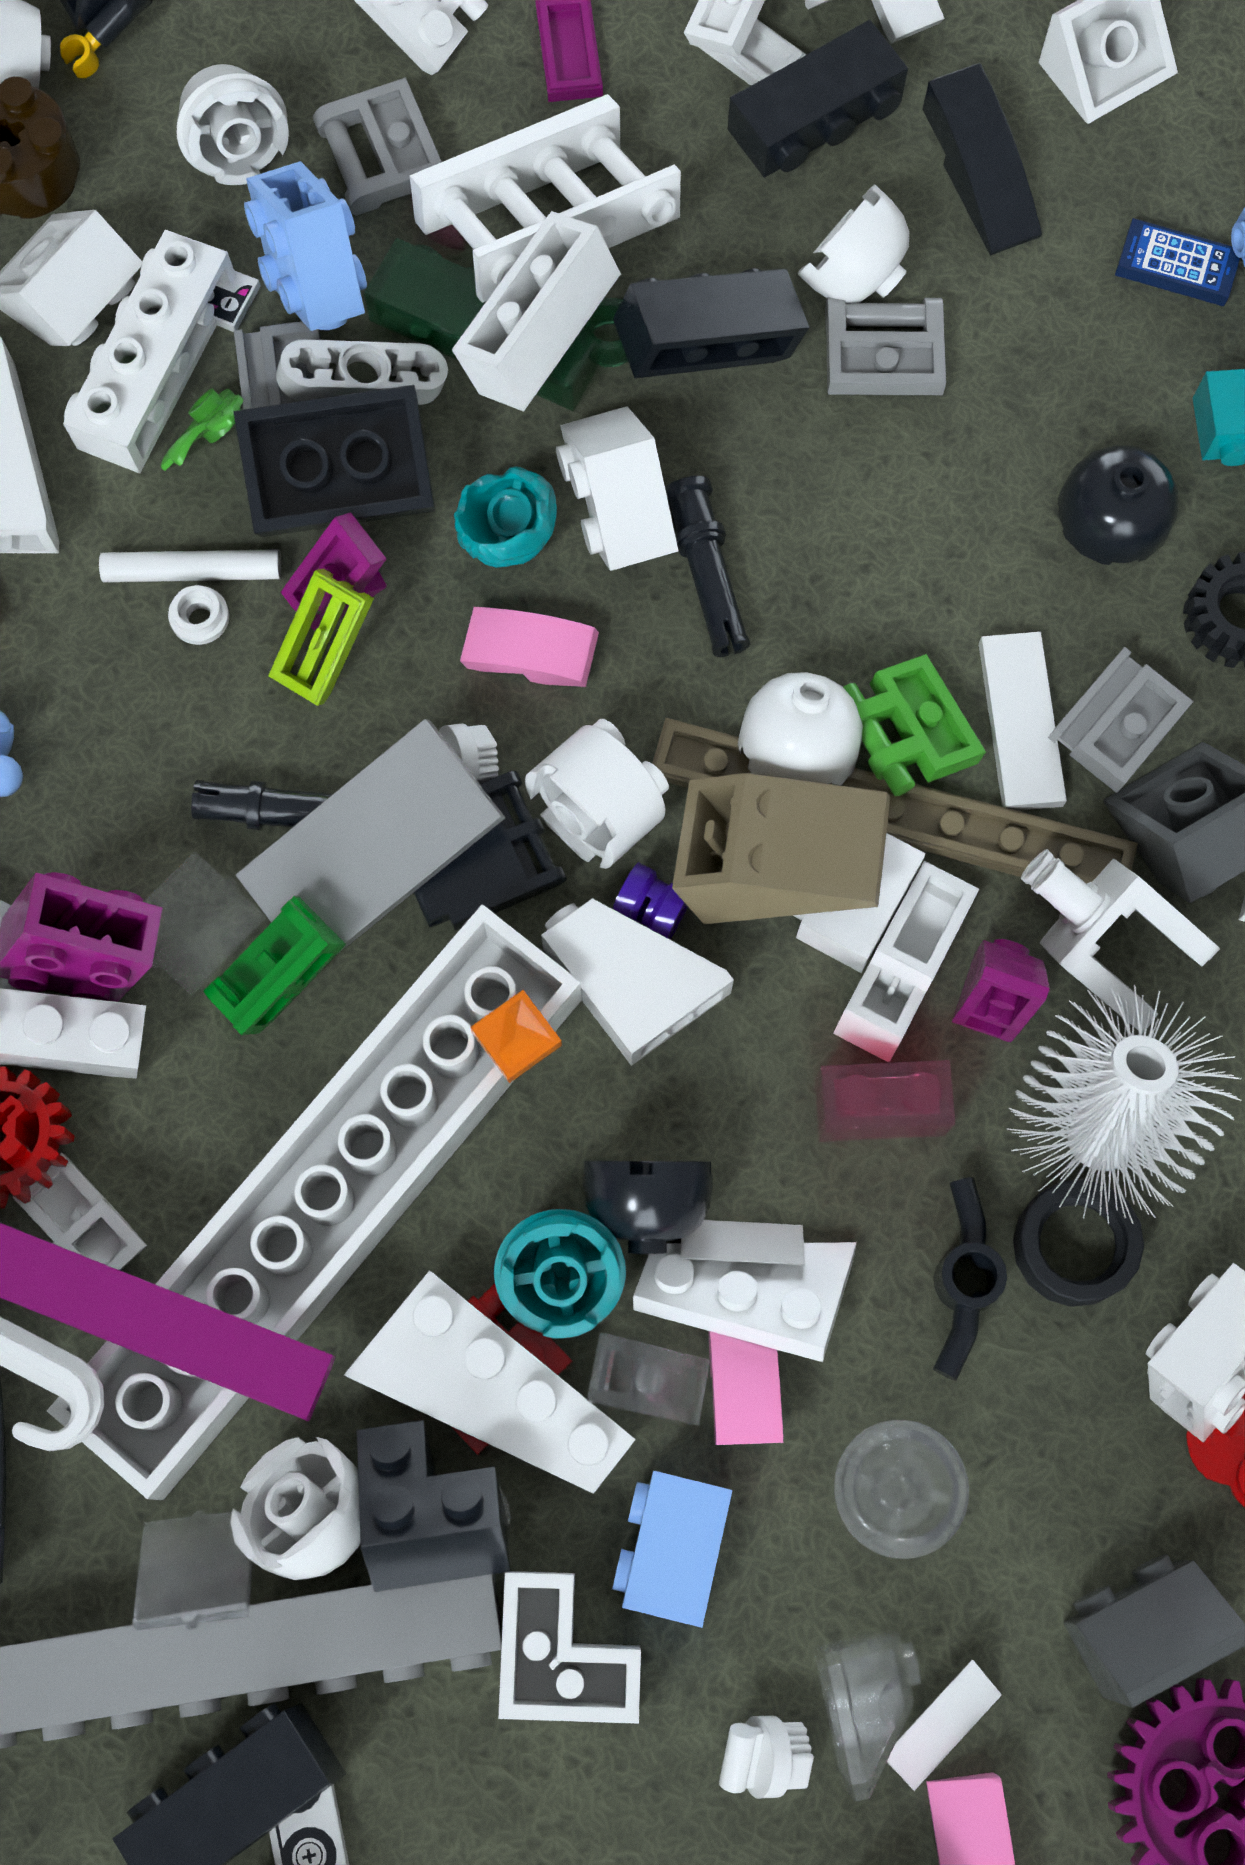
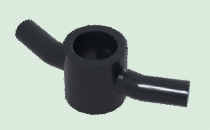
M974 1177L963 1178L949 1183L961 1225L960 1242L958 1247L951 1250L938 1263L933 1277L934 1288L940 1301L949 1309L954 1310L952 1329L933 1370L954 1381H957L975 1343L979 1327L980 1310L994 1303L1001 1296L1007 1282L1006 1265L1000 1254L990 1246L985 1245L986 1220ZM959 1259H969L974 1261L975 1266L984 1269L988 1282L986 1292L978 1291L971 1297L963 1295L953 1282L955 1279L954 1263Z

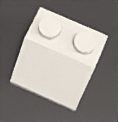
M96 210L52 214L1 269L0 310L51 346H70L71 344L77 346L95 331L98 326V321L95 317L108 303L110 305L118 303L132 290L135 281L131 277L141 267L142 261Z

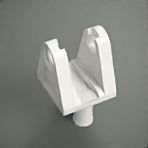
M1048 849L1042 851L1030 862L1021 876L1022 881L1030 884L1031 889L1035 893L1044 897L1060 912L1059 919L1040 941V944L1063 968L1122 1016L1110 985L1120 1005L1117 993L1119 992L1126 1021L1125 1001H1127L1129 1023L1132 1026L1133 1011H1135L1134 1027L1137 1030L1135 992L1093 957L1101 948L1096 944V941L1121 914L1128 918L1136 910L1200 966H1203L1220 950L1212 940L1144 880L1114 858L1092 882L1086 884L1064 866L1065 864L1059 858H1054ZM1137 995L1139 1019L1141 1022L1142 998ZM1144 1000L1142 1033L1145 1031L1150 1005ZM1152 1007L1147 1028L1152 1024L1155 1010Z

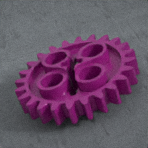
M1197 1678L1195 1698H1192L1183 1686L1175 1684L1170 1687V1697L1173 1706L1168 1708L1165 1704L1154 1698L1146 1700L1148 1710L1153 1718L1149 1725L1130 1717L1126 1721L1130 1729L1138 1737L1135 1746L1115 1743L1113 1747L1121 1756L1129 1761L1127 1770H1113L1107 1774V1778L1125 1787V1796L1108 1802V1808L1116 1813L1129 1815L1130 1821L1123 1825L1115 1834L1124 1843H1141V1846L1135 1851L1130 1860L1132 1865H1209L1204 1855L1206 1839L1212 1832L1218 1829H1225L1230 1838L1231 1848L1228 1857L1218 1865H1245V1698L1242 1700L1240 1682L1225 1678L1218 1697L1210 1679ZM1231 1726L1239 1737V1750L1233 1760L1227 1763H1220L1214 1754L1213 1742L1220 1729ZM1173 1769H1180L1187 1779L1186 1794L1179 1803L1173 1806H1166L1160 1796L1159 1786L1161 1780L1167 1772ZM1218 1781L1233 1787L1227 1794L1232 1804L1228 1811L1213 1805L1219 1798L1216 1790L1213 1788ZM1198 1815L1188 1825L1185 1834L1180 1837L1175 1835L1174 1828L1178 1823Z

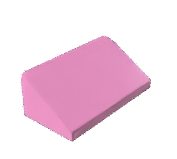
M991 1772L926 1781L939 1865H1015L1000 1776Z

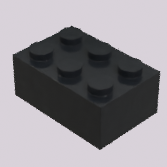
M415 385L233 411L254 534L260 537L327 528L334 517L350 512L359 523L436 512Z

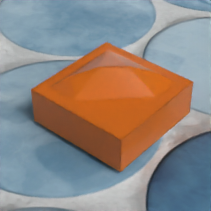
M521 990L470 1027L472 1034L509 1083L562 1046V1040L524 990Z

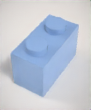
M657 1471L652 1472L650 1485L641 1482L636 1483L628 1522L639 1524L640 1529L634 1552L621 1549L612 1590L625 1593L622 1608L703 1627L732 1490Z

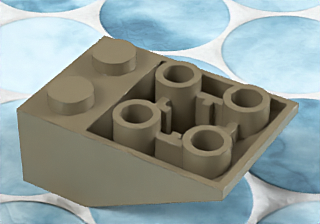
M751 773L689 780L672 889L703 924L878 907L890 796L887 792Z

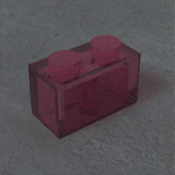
M950 1060L821 1066L815 1078L819 1142L945 1136L955 1125Z

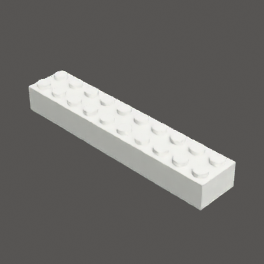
M482 904L155 1285L297 1341L515 1081L513 1080L509 1083L472 1034L470 1027L521 990H524L556 1032L581 1002V982ZM106 1341L87 1363L96 1371L103 1385L105 1406L99 1424L82 1443L146 1499L164 1500L249 1397ZM60 1396L47 1410L64 1427L70 1420L71 1408L68 1402Z

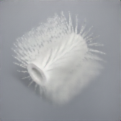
M1110 985L1125 1023L1124 1037L1120 1033L1118 1016L1117 1029L1110 1007L1109 1011L1112 1021L1103 1001H1101L1102 1007L1096 995H1094V998L1090 991L1087 990L1106 1016L1116 1040L1110 1036V1031L1109 1034L1104 1031L1102 1023L1101 1027L1097 1024L1094 1016L1095 1022L1092 1020L1087 1010L1086 1014L1081 1006L1078 1007L1075 1002L1073 1004L1069 1000L1091 1022L1102 1041L1081 1030L1079 1025L1076 1027L1067 1018L1055 1015L1073 1027L1089 1047L1072 1042L1071 1040L1068 1041L1065 1036L1062 1037L1054 1031H1047V1035L1060 1039L1068 1045L1078 1058L1060 1056L1057 1050L1055 1053L1047 1046H1039V1050L1043 1051L1041 1053L1048 1054L1045 1056L1058 1058L1070 1073L1055 1072L1052 1069L1050 1070L1044 1063L1042 1064L1035 1060L1031 1061V1065L1035 1066L1033 1068L1039 1069L1037 1070L1039 1072H1047L1043 1073V1075H1052L1053 1077L1050 1078H1056L1063 1088L1041 1085L1034 1077L1031 1078L1028 1075H1024L1023 1078L1027 1081L1026 1083L1032 1084L1029 1086L1039 1087L1035 1088V1090H1046L1047 1092L1042 1093H1049L1058 1103L1038 1101L1016 1090L1018 1098L1026 1099L1022 1101L1034 1102L1027 1103V1105H1041L1034 1108L1044 1107L1047 1110H1043V1112L1051 1111L1054 1115L1059 1116V1118L1037 1117L1009 1108L1013 1110L1011 1112L1017 1113L1014 1114L1015 1116L1031 1117L1019 1119H1039L1027 1121L1026 1123L1046 1122L1035 1125V1127L1050 1123L1053 1126L1046 1128V1130L1055 1126L1062 1129L1053 1132L1009 1128L1007 1130L1022 1131L1012 1133L1030 1134L1019 1137L1043 1135L1028 1139L1027 1141L1054 1135L1037 1144L1058 1136L1063 1137L1052 1145L1011 1150L1036 1149L1021 1153L1020 1155L1051 1148L1030 1158L1064 1146L1041 1160L1044 1161L1069 1146L1070 1148L1066 1153L1022 1172L1058 1159L1033 1174L1036 1175L1072 1154L1046 1176L1047 1178L1075 1156L1067 1167L1040 1190L1068 1169L1060 1178L1062 1179L1065 1176L1052 1192L1054 1193L1080 1162L1084 1164L1059 1207H1061L1087 1166L1089 1170L1075 1204L1076 1207L1082 1191L1083 1193L1085 1192L1091 1178L1083 1218L1096 1170H1098L1091 1205L1093 1204L1101 1171L1099 1215H1101L1104 1183L1107 1221L1109 1224L1105 1171H1109L1108 1202L1110 1199L1112 1172L1116 1211H1118L1117 1186L1124 1218L1126 1216L1122 1199L1131 1222L1134 1224L1118 1183L1119 1169L1123 1173L1125 1197H1127L1126 1178L1133 1204L1135 1203L1131 1186L1141 1211L1142 1208L1138 1197L1147 1214L1149 1215L1146 1207L1153 1217L1156 1218L1136 1190L1130 1179L1127 1166L1133 1171L1134 1183L1135 1173L1139 1176L1142 1191L1144 1189L1141 1179L1144 1181L1150 1197L1151 1194L1148 1186L1157 1201L1156 1195L1163 1205L1165 1202L1168 1206L1171 1205L1173 1207L1151 1185L1140 1165L1150 1170L1151 1176H1153L1152 1172L1155 1173L1160 1183L1159 1175L1166 1188L1165 1181L1172 1191H1174V1188L1177 1192L1179 1190L1181 1193H1185L1186 1190L1170 1181L1159 1170L1154 1160L1166 1163L1168 1168L1171 1165L1175 1173H1177L1176 1168L1182 1177L1184 1175L1187 1179L1188 1177L1194 1179L1196 1176L1192 1173L1193 1171L1178 1166L1164 1148L1177 1150L1178 1154L1181 1151L1185 1159H1187L1186 1154L1191 1162L1194 1161L1196 1164L1204 1165L1205 1162L1201 1159L1202 1157L1197 1156L1199 1155L1197 1153L1189 1152L1194 1150L1184 1149L1174 1135L1193 1138L1201 1148L1203 1146L1206 1150L1209 1149L1210 1151L1215 1149L1212 1143L1202 1139L1203 1136H1196V1133L1192 1132L1184 1121L1206 1125L1219 1136L1224 1135V1132L1217 1128L1218 1126L1208 1124L1212 1122L1205 1121V1118L1200 1117L1190 1106L1212 1109L1234 1120V1117L1228 1114L1227 1111L1211 1106L1215 1104H1208L1188 1091L1212 1092L1241 1101L1237 1096L1229 1095L1232 1093L1219 1092L1224 1091L1219 1089H1210L1216 1086L1204 1087L1201 1085L1206 1083L1195 1084L1192 1083L1195 1080L1187 1081L1182 1078L1194 1076L1241 1078L1229 1077L1234 1075L1218 1074L1225 1073V1071L1203 1073L1215 1070V1068L1192 1072L1204 1067V1065L1190 1071H1183L1191 1063L1235 1058V1056L1213 1058L1225 1053L1197 1059L1213 1052L1212 1050L1187 1061H1182L1200 1050L1198 1049L1184 1058L1176 1060V1057L1181 1053L1223 1037L1222 1035L1190 1047L1210 1035L1209 1033L1173 1053L1195 1034L1193 1033L1172 1051L1170 1050L1173 1044L1204 1018L1180 1037H1178L1179 1033L1171 1041L1189 1020V1016L1165 1044L1161 1042L1184 1002H1182L1160 1039L1156 1040L1157 1031L1168 1005L1167 1003L1159 1023V1019H1157L1153 1029L1160 995L1159 991L1150 1033L1146 1036L1151 1006L1143 1036V995L1140 1022L1136 987L1134 985L1139 1032L1138 1035H1134L1135 1011H1133L1131 1034L1127 1001H1125L1126 1021L1119 992L1117 993L1120 1005ZM1188 1064L1185 1067L1179 1069V1066ZM1065 1138H1067L1068 1140L1066 1142L1058 1143Z

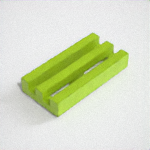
M324 568L314 571L268 675L317 706L324 704L330 696L374 600L373 597L365 592L358 593L352 590L354 586L344 580L337 581L332 578L334 574ZM327 592L332 595V598L319 627L312 637L299 672L295 676L290 671L323 597ZM348 604L349 607L338 629V632L333 640L329 652L324 660V663L319 671V674L315 680L314 685L311 686L310 683L312 681V678L330 641L334 629L339 621L345 605Z

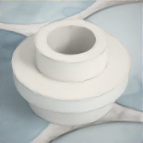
M194 585L182 589L174 597L169 607L168 619L174 633L181 640L190 644L202 645L216 640L224 633L229 623V609L222 595L216 590ZM197 609H206L210 612L209 618L202 623L192 624L189 622L191 613Z

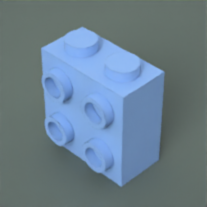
M301 161L246 178L251 201L244 203L245 214L254 236L261 238L265 254L258 257L259 270L267 289L270 292L276 290L280 295L287 313H296L310 331L316 329H336L344 325L347 319L364 314L365 310L360 291L367 288V281L359 258L355 254L352 255L349 236L355 234V225L346 201L343 198L338 200L330 191L326 181L323 178L318 179Z

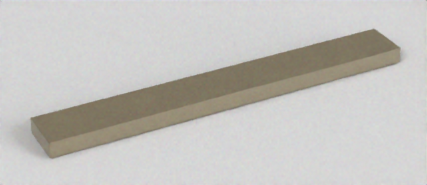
M665 718L652 764L663 773L668 783L688 788L689 780L751 773L748 769L750 760L744 754L743 749L741 753L739 751V737ZM854 768V772L841 785L887 792L890 796L887 833L921 851L1021 877L1030 862L1042 851L1048 849L1054 858H1059L1065 864L1064 866L1086 884L1092 882L1113 858L1132 871L1138 845L1136 842L915 784L905 794L894 796L884 779L878 780L873 772Z

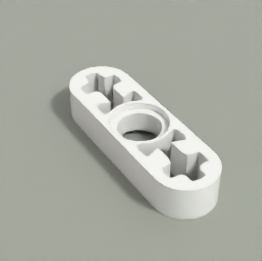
M296 340L289 343L282 351L276 379L280 389L288 397L297 401L415 385L418 404L423 405L433 401L441 392L447 378L448 366L443 355L432 346L426 344ZM353 362L367 363L375 369L378 379L372 383L358 382L350 376L347 366ZM297 363L307 364L308 371L314 374L313 378H303L301 369L296 368ZM330 363H335L337 365L334 373V380L331 379L333 369H328ZM391 365L393 366L392 376H397L395 382L389 381ZM411 367H419L422 376H429L427 382L419 381L417 373L410 371Z

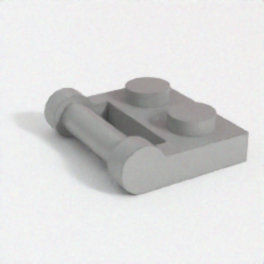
M406 77L327 103L319 107L313 115V121L319 135L328 140L347 186L345 199L350 211L356 216L377 209L384 202L411 194L409 175L442 162ZM362 123L382 174L367 178L347 131L350 126Z
M827 297L825 321L829 395H943L946 386L942 298H924L923 303H845V300ZM846 326L922 327V332L846 331Z

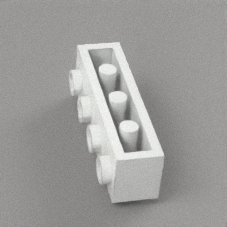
M164 230L155 249L152 248L146 253L141 265L140 278L131 295L124 297L120 302L116 312L115 325L106 343L100 344L93 353L90 373L80 392L74 393L67 403L63 424L78 450L141 473L217 326L213 319L214 305L208 303V300L218 281L232 286L236 278L227 251Z

